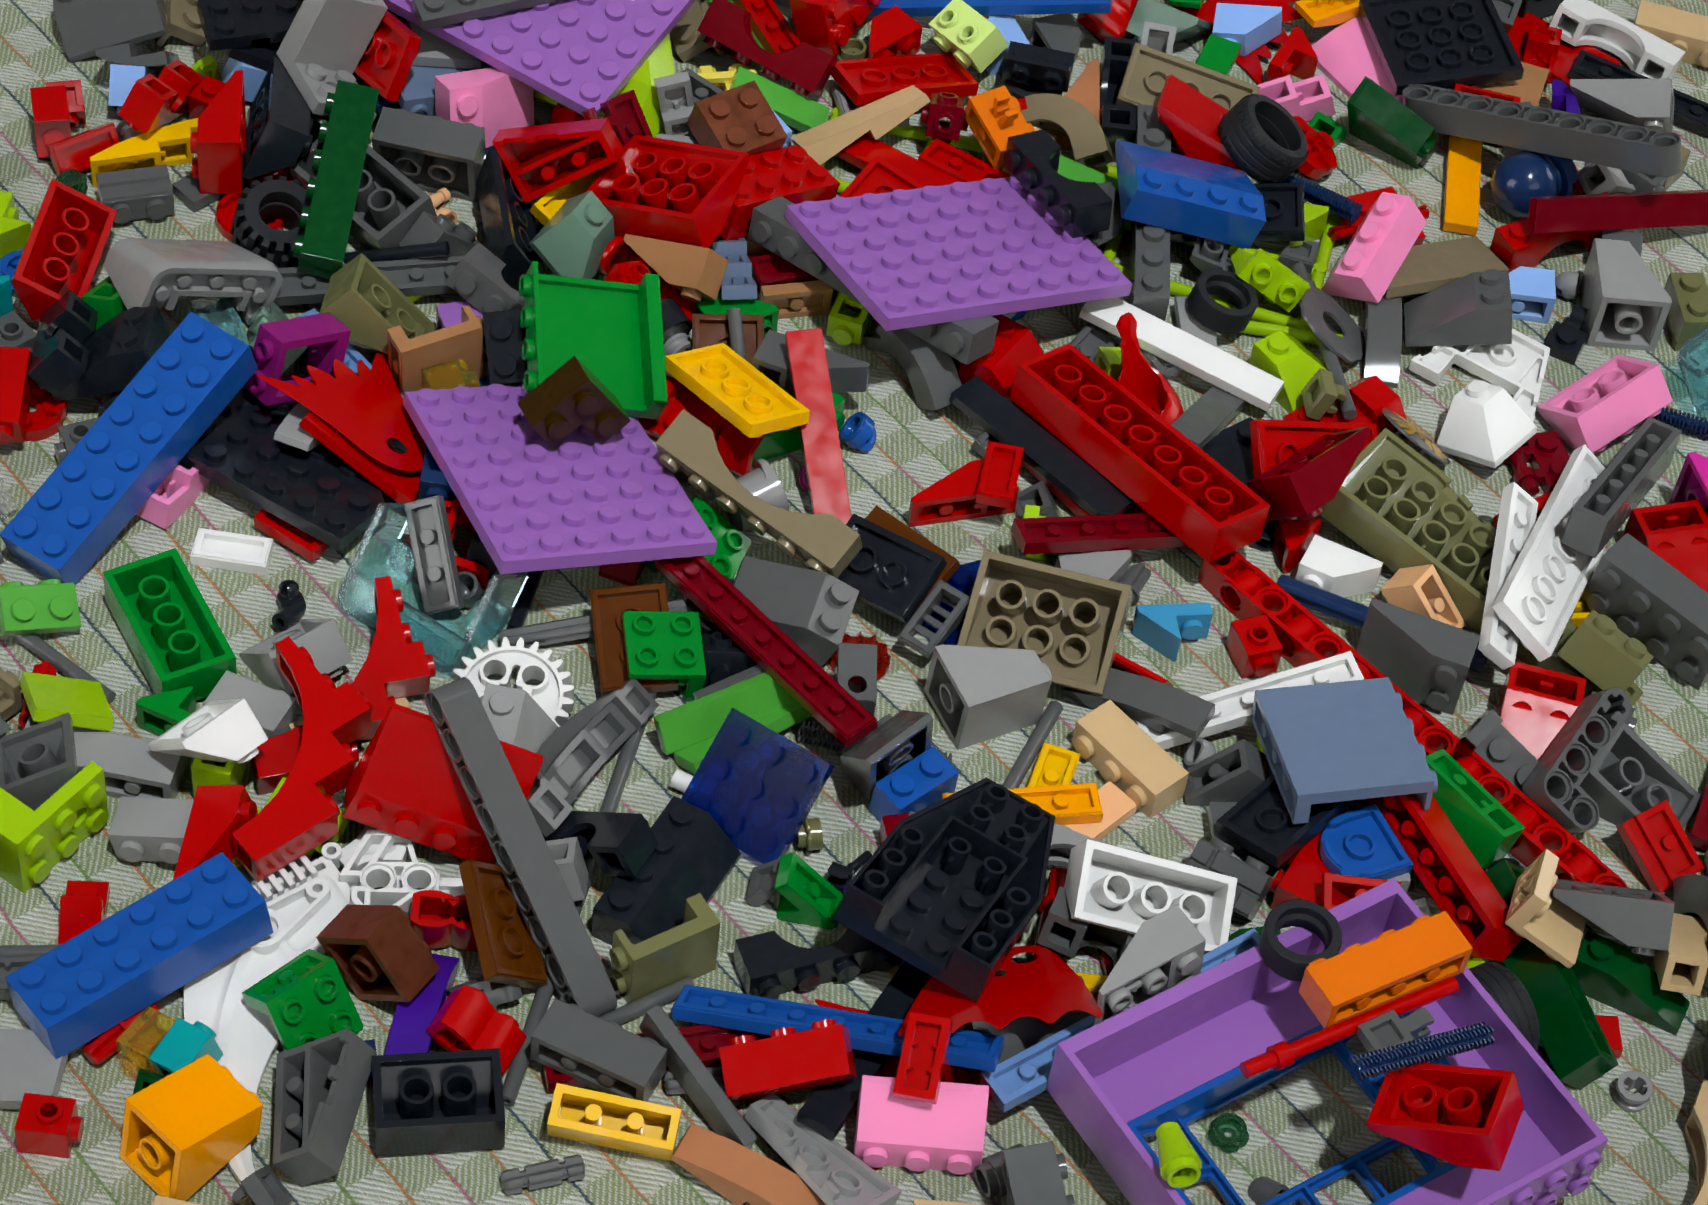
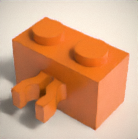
M1005 85L970 97L964 113L966 122L994 170L1005 167L1004 154L1007 151L1008 137L1035 131L1031 123L1026 122L1021 113L1018 100L1010 95Z

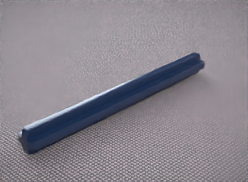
M1280 575L1277 584L1303 606L1363 628L1368 606L1287 575ZM1476 648L1469 669L1481 672L1487 658L1478 648Z

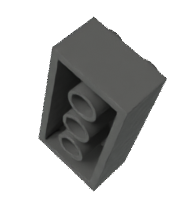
M318 139L311 144L306 155L300 153L295 165L288 167L293 180L301 181L300 186L303 188L308 186L309 178H317L318 171L312 170L316 149L323 150L324 142H320ZM368 145L350 234L368 250L399 247V243L423 211L437 216L431 197Z
M1626 533L1601 557L1580 601L1586 603L1590 610H1595L1597 613L1611 618L1620 631L1628 637L1642 642L1654 658L1699 690L1708 681V592L1630 534Z

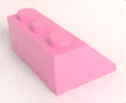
M1387 192L1380 194L1368 210L1323 285L1322 291L1324 293L1379 304L1427 223L1411 196Z
M1616 355L1537 406V410L1571 449L1575 450L1585 444L1593 454L1603 451L1607 444L1618 436H1624L1632 432L1634 426L1641 421L1658 415L1662 411L1661 408L1671 403L1673 399L1659 364Z
M862 1075L854 1128L853 1154L873 1168L895 1166L906 1167L912 1171H924L927 1169L943 1170L956 1175L974 1173V1168L981 1164L983 1155L989 1086L941 1082L937 1104L895 1098L893 1089L896 1078Z

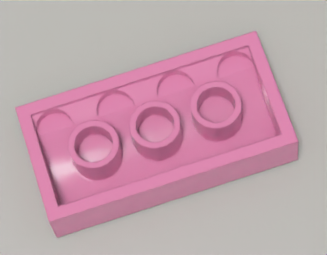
M1361 15L1336 27L1312 45L1318 57L1317 67L1349 98L1366 76L1403 103V95L1395 96Z

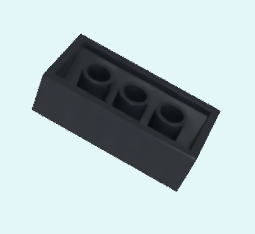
M277 57L273 58L247 112L242 177L245 179H252L295 165L300 153L307 154L313 140V135L310 134L314 119L310 118L312 111L283 63Z
M493 145L489 147L476 180L478 197L475 198V204L482 216L479 228L486 240V248L506 264L501 272L504 281L511 288L519 292L520 277L522 274L526 275L532 261H538V274H545L542 259L529 245L537 235L535 218L530 212L532 201L524 202Z
M673 796L651 827L659 844L635 877L616 876L593 907V937L612 946L613 932L622 929L632 944H637L683 924L687 898L701 893L707 904H709L741 858V852L709 812Z

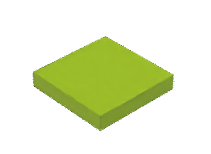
M22 672L19 684L34 722L42 723L69 713L72 717L73 727L107 732L112 730L114 716L100 682Z

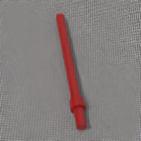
M1449 977L1293 1042L1281 1041L1267 1047L1266 1053L1241 1062V1073L1248 1079L1272 1068L1276 1071L1293 1065L1295 1059L1355 1035L1358 1025L1393 1009L1398 1016L1459 992V984L1454 977Z

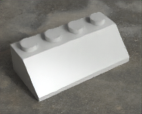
M1086 839L1070 851L1064 888L1071 919L1134 935L1144 921L1178 905L1206 939L1204 953H1208L1228 942L1238 878Z

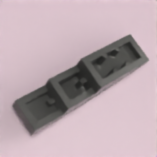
M1111 668L1102 696L1069 687H1064L1062 690L1063 695L1092 709H1096L1106 701L1111 700L1132 720L1160 733L1168 727L1195 741L1215 713V704L1156 680Z

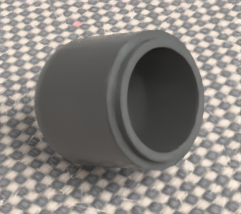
M459 572L464 607H474L482 600L483 587L471 572Z
M1258 1177L1249 1185L1248 1196L1256 1205H1260L1275 1197L1278 1192L1283 1193L1289 1188L1268 1177Z

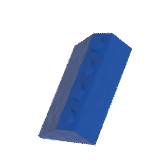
M1117 139L1115 152L1121 218L1247 249L1250 248L1266 222L1263 195L1243 170Z

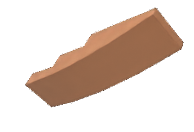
M691 1124L670 1158L735 1205H742L745 1202L750 1205H826L796 1173L731 1139L695 1124Z

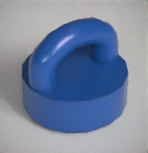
M864 412L851 415L840 431L841 441L852 449L857 448L861 452H869L873 449L877 436L874 420Z

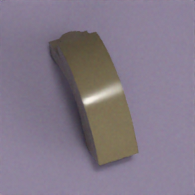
M1051 93L1025 96L1028 109H1021V113L1026 122L1045 131L1058 132L1070 139L1076 162L1090 168L1114 162L1112 150L1104 131L1094 115L1082 104L1069 97Z

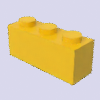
M556 1083L547 1122V1135L672 1161L670 1158L674 1152L682 1109Z

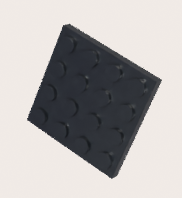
M1359 0L1360 15L1395 96L1402 95L1404 88L1414 84L1451 89L1455 88L1456 83L1473 86L1519 80L1523 77L1524 68L1492 0Z

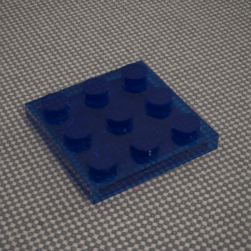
M732 708L681 799L709 812L739 850L765 864L786 855L835 766L741 711Z

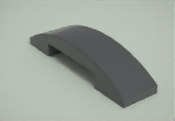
M1383 296L1379 304L1363 301V309L1365 310V351L1362 358V378L1376 375L1388 387L1397 388L1402 348L1401 297L1386 299Z

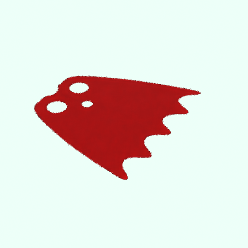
M1038 945L1018 946L1011 949L998 971H1005L1006 974L1000 977L994 976L977 1002L936 978L931 977L908 1011L898 1035L900 1037L905 1035L910 1012L951 1018L953 1022L951 1033L961 1026L974 1021H984L997 1029H1002L1012 1020L1024 1016L1035 1017L1045 1023L1053 1024L1062 1015L1070 1011H1083L1096 1017H1102L1103 1013L1080 977L1058 955ZM1024 952L1037 955V959L1029 963H1015L1011 960L1014 955Z

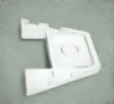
M1512 328V344L1433 346L1430 353L1424 356L1418 354L1413 357L1409 370L1436 384L1452 364H1456L1467 370L1470 374L1478 376L1493 385L1503 387L1507 392L1514 395L1513 399L1534 422L1550 348Z

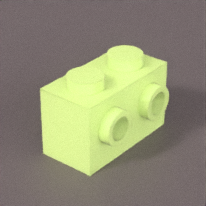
M952 0L929 23L936 34L933 40L943 51L947 53L949 50H952L954 52L953 56L962 66L968 68L971 65L980 73L1009 46L999 29L963 0Z

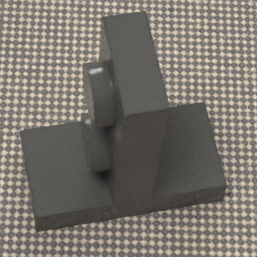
M1492 709L1481 714L1458 738L1522 792L1525 780L1539 761L1501 724L1504 720Z

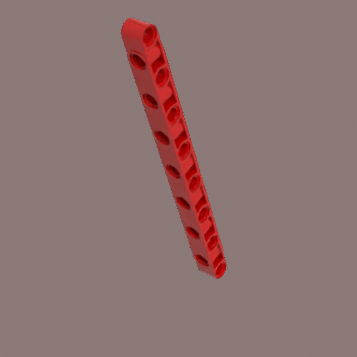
M1237 551L1210 563L1202 558L1198 574L1199 583L1239 620L1266 614L1283 647L1281 657L1294 668L1351 651L1364 679L1386 677L1262 570L1252 565ZM1391 681L1395 692L1401 694L1404 713L1407 718L1410 717L1412 719L1414 735L1418 744H1423L1426 755L1444 749L1525 827L1522 834L1509 850L1512 856L1528 868L1545 849H1548L1559 857L1555 872L1558 879L1628 888L1627 884L1602 863L1590 849Z

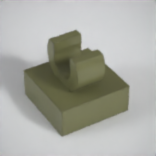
M1319 368L1301 391L1307 417L1320 420L1325 412L1333 414L1338 411L1336 399L1342 401L1348 399L1345 388L1342 385L1335 384L1332 372Z

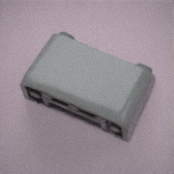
M127 238L119 240L112 246L103 265L127 310L137 306L149 307L155 305L158 308L165 306L167 310H174L179 296L234 297L232 302L237 311H243L242 316L247 325H251L248 322L249 319L261 306L267 309L274 302L283 281L280 271L273 262L229 241Z

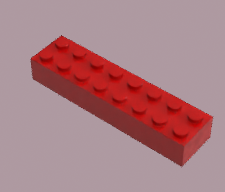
M1068 343L1018 364L1010 399L1208 563L1261 538L1271 505L1073 345Z

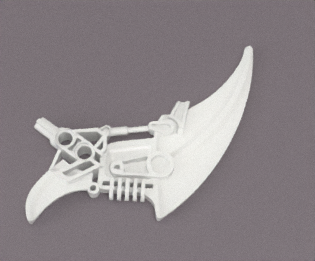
M366 825L363 831L342 849L337 843H326L321 849V857L310 862L305 855H302L296 859V862L292 861L285 868L279 869L257 883L255 880H252L251 885L266 901L273 933L184 985V1021L192 1025L199 1021L216 1033L215 1041L223 1052V1056L218 1063L228 1068L233 1077L243 1087L257 1095L265 1069L280 1040L269 1016L248 1007L242 992L308 949L324 954L326 951L316 937L347 904L397 905L410 918L414 893L424 890H437L456 897L465 894L462 878L441 877V871H435L427 863L418 862L411 840ZM342 865L343 870L340 873L338 868ZM251 1142L227 1163L240 1186L242 1180L255 1172L252 1161Z

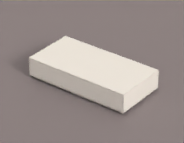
M198 528L190 555L191 565L266 575L274 548L273 538Z

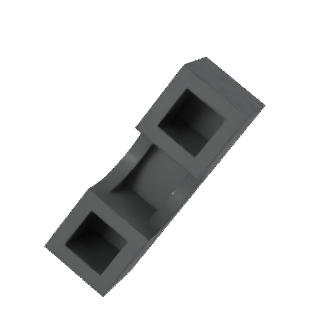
M479 242L460 260L444 282L481 313L522 309L524 306V297L520 296L518 291L511 288L502 277L501 272L506 264Z
M1059 886L1036 943L1071 958L1075 957L1077 950L1081 947H1096L1109 954L1115 966L1134 937V934L1071 919L1065 888Z

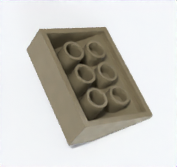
M984 550L957 645L1035 650L1040 661L1046 663L1049 667L1053 684L1102 696L1125 627L1132 601V588L1130 585Z

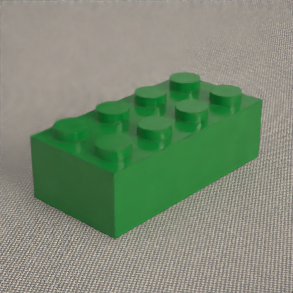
M176 548L103 572L106 603L154 694L193 686L195 687L197 701L209 696L226 670L237 674L236 656Z

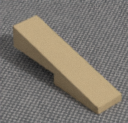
M911 85L794 135L790 139L794 145L805 149L810 157L819 165H822L865 133L875 140L879 139L931 101L925 93Z

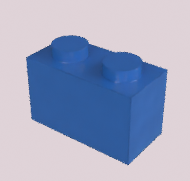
M933 746L874 784L869 811L880 823L882 816L920 811L940 801L942 793L955 792L959 771Z

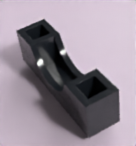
M1105 36L1100 61V126L1109 141L1113 158H1116L1115 143L1117 139L1134 143L1136 134L1137 107L1115 104L1132 48L1135 42L1138 43V40Z
M1044 129L1008 137L1007 151L1004 154L1006 169L1014 175L1023 187L1040 203L1041 207L1045 208L1057 221L1058 225L1062 226L1072 238L1109 230L1113 200L1096 182L1075 181L1058 174L1061 146Z
M850 928L847 929L839 940L821 948L799 947L785 941L775 931L736 939L733 965L744 993L766 998H776L780 994L799 989L810 990L820 984L836 980L847 981L857 975L873 971H888L902 963L901 958Z

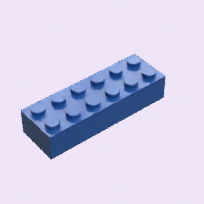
M221 852L5 977L17 1012L36 1033L54 1058L58 1059L273 933V928L264 898L227 856Z

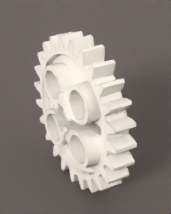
M503 637L502 647L498 648L491 640H488V651L483 652L475 646L473 648L474 660L463 656L461 658L463 669H453V680L462 677L469 679L482 702L486 683L510 687L512 670L519 668L516 689L527 691L558 727L569 719L568 712H573L574 701L570 698L574 697V686L568 685L571 683L570 672H562V659L551 662V649L540 654L539 642L537 641L528 649L524 648L522 637L519 638L516 646H510L508 638ZM491 674H500L503 676V678L499 680H490L487 678V676ZM536 679L542 683L537 686H530L525 682Z

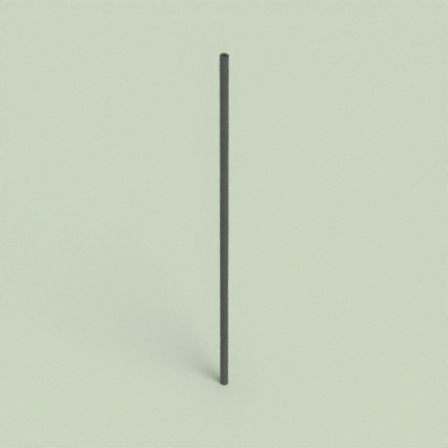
M677 589L674 600L683 599L686 603L688 597ZM657 692L649 693L655 700ZM648 719L623 743L599 812L616 813ZM593 856L585 860L589 873L586 897L598 865ZM585 900L574 902L579 915ZM546 966L545 971L548 984L538 988L523 1028L527 1038L513 1058L503 1085L504 1106L511 1107L515 1105L531 1057V1035L547 1012L555 989Z

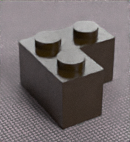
M575 355L518 402L531 427L552 448L581 424L603 445L631 421L616 396Z

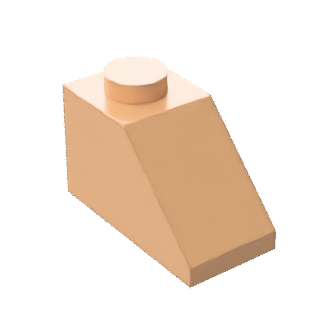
M1433 564L1400 568L1380 589L1388 604L1460 629L1466 625Z

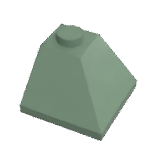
M1138 0L1126 31L1134 34V40H1138L1140 44L1144 21L1177 27L1175 43L1212 32L1214 24L1157 0Z
M590 190L568 199L529 245L555 276L592 279L600 270V260L606 246L615 238L614 219L612 214Z

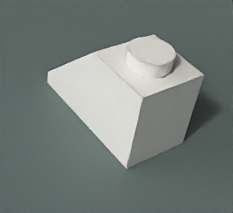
M1315 534L1299 563L1295 579L1339 596L1349 597L1374 591L1384 562Z

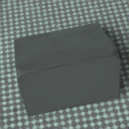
M1043 481L1018 493L1015 507L1018 519H1022L1025 504L1040 506L1039 515L1061 517L1054 497Z

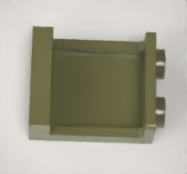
M701 893L686 899L684 923L637 944H632L622 929L613 932L612 949L609 950L611 971L608 973V978L615 994H621L627 1004L687 976L693 980L716 969L720 921Z

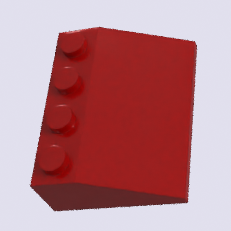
M635 134L624 146L618 161L608 165L586 192L592 190L612 214L615 236L630 234L709 248L724 229L750 157L747 152Z
M392 702L346 784L342 817L466 860L471 859L495 864L497 862L495 855L431 716ZM499 740L523 794L527 798L542 765L543 755Z

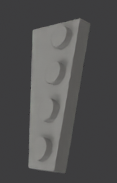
M775 1094L767 1095L750 1104L744 1116L747 1122L826 1205L896 1204L902 1192L900 1189L837 1141L797 1122L798 1112Z

